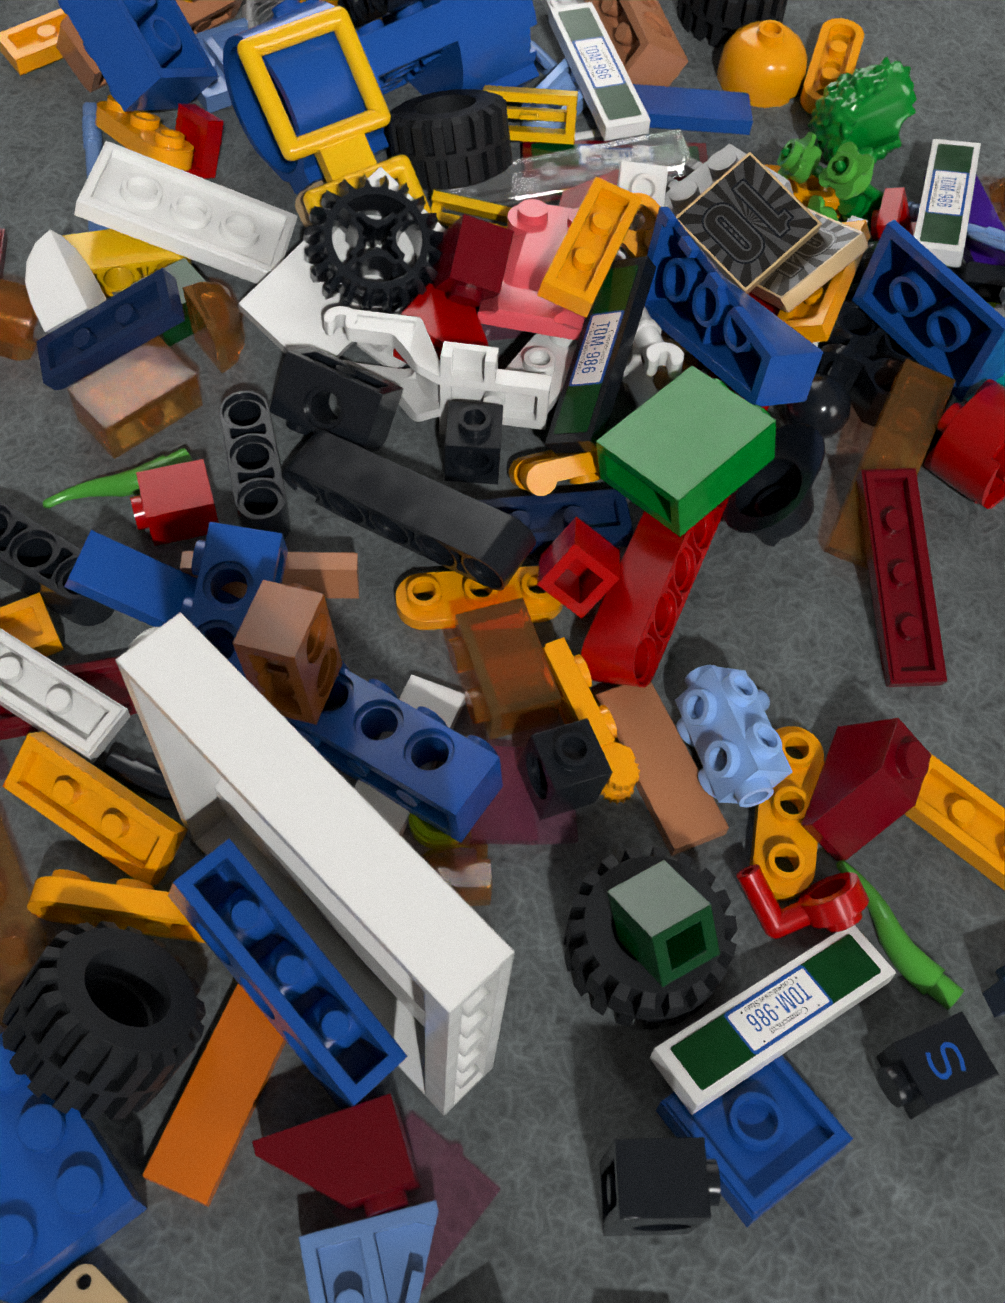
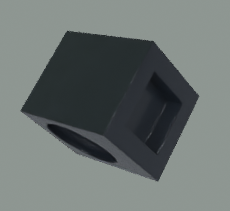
M449 401L445 441V481L498 485L503 405Z
M588 718L532 734L517 765L539 820L594 804L613 773Z

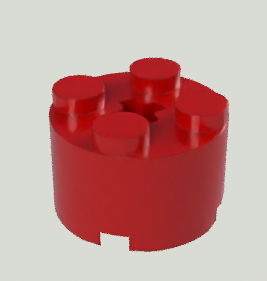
M988 379L964 406L958 402L954 403L943 414L937 425V429L943 434L937 445L927 456L924 467L974 503L980 504L986 509H992L1005 498V387L993 379Z

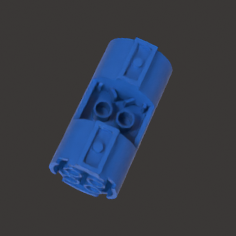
M285 0L272 9L274 16L271 20L229 37L223 48L225 81L238 120L254 150L283 181L290 183L296 195L325 177L315 154L296 161H288L283 157L239 58L237 45L242 39L335 7L331 3L322 0H306L301 3L299 0ZM423 0L383 17V21L382 19L372 21L356 31L383 95L409 83L422 95L455 89L483 90L485 85L524 87L539 76L534 64L537 50L531 46L530 27L537 25L532 0ZM334 31L262 57L297 137L367 111ZM385 127L365 134L374 157H377L390 146L384 135Z

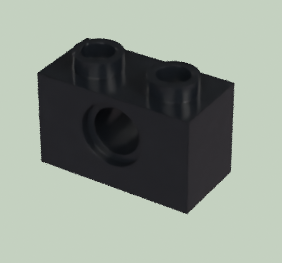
M310 346L286 352L269 410L270 413L285 419V425L297 433L312 436L315 431L322 430L373 452L381 449L387 440L404 388ZM331 393L339 400L341 407L339 417L330 408L329 398Z
M704 1137L614 1139L599 1162L603 1236L686 1235L712 1218L711 1206H719L721 1196L719 1168L716 1159H706Z

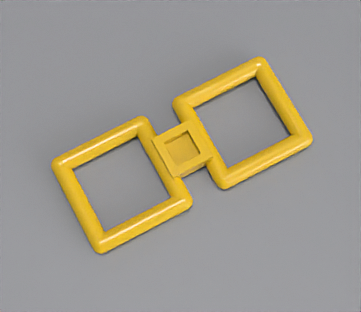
M336 6L242 39L238 43L237 53L283 157L288 161H296L315 154L327 183L308 190L303 196V203L309 216L314 206L322 207V195L327 190L338 195L339 183L344 179L354 189H357L359 177L365 174L369 178L380 166L393 179H397L400 186L407 183L408 193L414 199L424 195V200L426 201L424 209L428 213H432L410 159L405 155H397L377 163L365 134L387 126L391 120V114L351 18L345 8ZM334 31L367 111L297 137L262 57Z

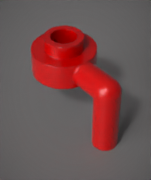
M759 865L748 866L736 875L764 932L774 939L782 938L809 925L815 928H827L829 932L846 930L862 919V911L869 903V897L858 875L852 872L831 875L814 883L801 894L798 902L783 909L780 908Z

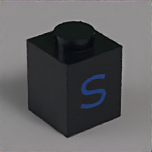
M962 1011L892 1043L876 1056L881 1065V1068L877 1071V1077L882 1091L892 1105L897 1108L904 1107L910 1120L980 1087L999 1075Z

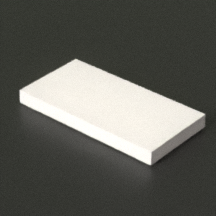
M109 141L105 142L76 201L74 213L75 216L255 284H259L284 260L298 218L293 213Z
M381 166L368 178L373 187H378L380 178L385 175L390 183L388 189L397 192L400 186ZM409 193L407 194L406 198L412 201L414 198ZM423 209L422 214L428 213L425 209ZM366 215L369 218L376 220L384 219L380 216ZM437 222L433 230L444 232L446 229ZM338 228L332 236V241L338 258L345 264L349 259L352 249L345 241L346 234ZM403 232L397 245L405 254L403 260L412 268L415 265L414 249L410 239ZM303 241L238 303V310L285 354L289 350L311 346L339 358L354 342L347 340L344 327L337 328L334 335H326L324 315L330 308L340 306L343 296L338 293L333 298L325 299L323 289L327 281L313 283L310 274L311 269L315 265L305 262L304 251L310 245ZM384 241L381 245H376L373 248H370L366 245L364 254L368 250L372 251L376 247H379L383 250L386 241ZM366 275L362 277L370 281H385L377 275ZM352 302L351 308L360 310L361 305ZM378 307L371 308V311L379 312Z

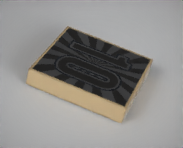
M751 152L746 154L676 216L694 242L722 274L747 294L819 232L822 225Z
M807 208L822 223L819 232L750 293L786 313L792 311L869 248L863 232Z

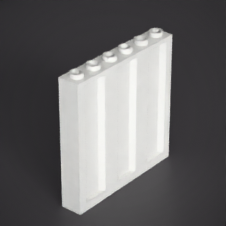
M181 612L161 627H153L144 631L133 640L128 650L118 657L116 662L184 827L188 829L187 835L206 856L227 839H231L407 1054L408 1057L398 1067L444 1116L493 1068L514 951Z

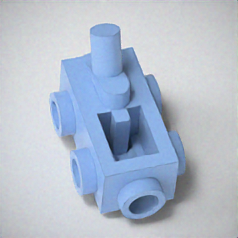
M704 665L692 670L685 677L687 689L675 699L682 716L677 721L676 726L681 738L687 744L695 747L703 765V768L698 772L700 785L710 796L716 798L719 803H737L740 807L746 808L765 802L773 795V788L793 772L782 750L781 738L772 728L765 713L770 705L768 695L763 690L757 689L754 682L748 677L746 670L717 667L715 665Z

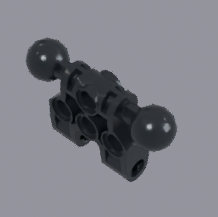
M880 239L869 241V248L863 253L852 280L853 285L848 290L828 341L819 342L818 348L823 351L806 402L784 404V417L788 424L805 423L815 427L821 436L827 439L833 437L846 425L852 405L861 422L926 448L933 449L943 434L937 429L939 420L951 405L957 402L960 403V401L927 370L923 369L920 363L852 301Z

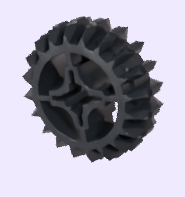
M365 174L359 177L357 189H354L344 179L339 183L338 195L328 190L322 195V207L314 206L312 208L309 221L313 225L305 228L303 240L310 245L305 248L304 260L306 263L315 265L311 269L310 274L313 283L327 281L323 289L325 299L333 298L339 293L343 296L340 306L351 308L352 302L361 305L360 310L371 311L372 307H378L379 312L391 314L392 305L403 312L411 303L412 297L415 299L419 294L423 295L427 291L426 286L429 283L434 285V279L438 272L433 266L442 254L436 248L442 242L444 233L433 230L438 222L437 213L422 214L426 204L424 195L410 201L406 198L409 190L407 183L399 186L396 192L388 189L390 183L386 175L380 178L378 187H373ZM366 215L380 216L384 219L376 220L369 218ZM338 228L346 235L345 241L352 249L349 259L345 264L338 258L332 241V236ZM403 232L410 239L414 249L415 265L412 268L403 260L405 254L397 245ZM384 241H386L383 250L379 247H376L372 251L368 250L364 254L366 245L370 248H373L376 245H381ZM366 275H377L385 281H370L362 277Z

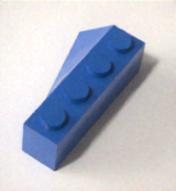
M659 207L647 254L656 266L645 303L651 318L659 324L663 331L749 403L762 407L806 402L823 351L727 279L694 242L670 208Z

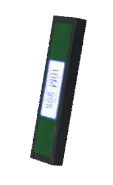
M648 256L614 261L587 318L584 320L545 442L555 454L597 451L596 441L606 433L656 270V266Z

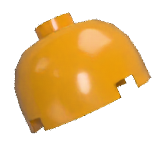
M776 20L749 23L740 27L724 45L719 60L717 79L724 91L748 93L751 106L761 108L783 106L789 103L791 98L797 94L799 95L803 89L807 66L805 47L796 33Z

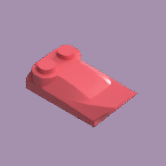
M528 199L510 209L508 212L507 229L513 230L514 234L501 291L494 298L482 300L478 311L481 324L578 341L585 317L541 298L537 294L542 280L579 208L573 209L549 205L537 199Z

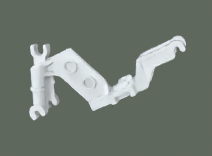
M345 306L330 308L324 315L325 334L328 336L334 335L337 328L344 327L348 341L395 348L411 368L401 369L355 363L349 360L342 361L404 388L399 405L405 413L416 422L440 417L439 434L445 435L449 401L503 405L502 425L546 430L548 412L560 398L578 342L577 340L536 333L504 370L498 369L499 348L444 341L439 360L424 322L419 317L356 310ZM645 306L622 378L623 388L626 392L630 393L637 408L658 392L653 384V375L656 374L658 366H666L669 377L675 379L681 374L684 353L680 347L673 343L664 342L661 336V327L651 318ZM641 355H642V357H643V359H644V361H645V364H643V362H642Z

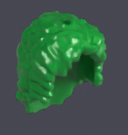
M885 57L878 65L871 64L865 68H855L853 74L844 73L840 75L836 82H831L824 88L823 96L815 102L816 108L812 110V120L808 123L810 132L816 134L814 145L821 149L826 162H829L837 154L838 148L847 142L854 143L857 146V152L861 155L870 154L874 158L875 163L877 160L884 159L894 149L901 147L899 136L901 126L907 118L916 113L915 108L912 106L917 98L913 91L914 83L909 76L910 66H903L900 61L890 63L888 57Z

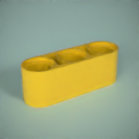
M112 229L61 235L79 252L88 264L105 297L113 296V292L123 291L130 287L131 284L183 258L192 265V261L189 258Z

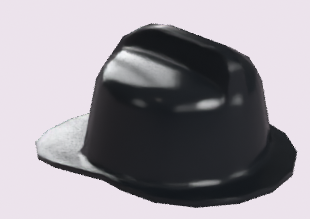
M792 423L776 429L775 458L730 495L722 514L729 528L739 533H752L758 536L764 544L774 547L781 539L790 537L800 531L809 522L814 512L812 485L822 467L826 454L824 438L815 427L805 423Z

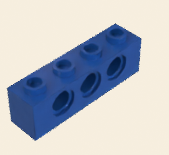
M210 522L206 540H198L196 542L192 558V574L198 576L194 598L186 597L184 599L181 613L210 643L222 638L234 641L263 580L282 584L288 555L283 534ZM241 582L247 585L246 594L238 602L224 604L218 601L219 591L226 584ZM234 650L228 661L245 677Z
M344 662L317 725L284 717L330 765L357 781L358 779L363 781L413 815L460 843L503 787L500 757L489 743L475 735H469L467 738L447 727L444 720L431 709L423 706L415 709L398 699L392 689L383 682L374 678L366 681L350 672ZM333 705H343L337 710L325 711ZM382 732L393 733V735L384 740H372L374 736ZM430 761L444 762L441 767L434 770L420 769L422 765Z
M230 838L172 882L168 897L339 1108L355 1106L408 1057Z

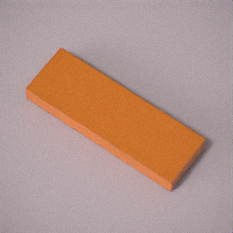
M239 983L142 1174V1177L207 1207H209L286 1044L283 1037Z

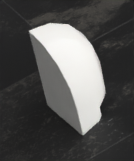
M49 230L35 242L26 261L25 285L30 303L44 332H53L106 301L105 295L90 267L79 252L63 236Z

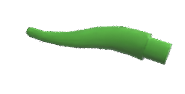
M181 448L166 457L162 454L134 469L96 478L70 487L45 499L42 505L44 508H51L66 500L85 497H124L140 494L136 472L193 460L185 448Z
M838 861L836 866L841 873L852 872L858 875L869 897L867 908L879 942L894 967L922 995L929 994L945 1009L949 1010L964 990L943 973L945 971L943 967L930 959L911 941L889 905L864 876L846 861Z

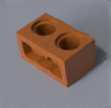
M263 580L233 641L234 649L246 679L283 717L317 725L343 664L324 594L299 583L284 585Z

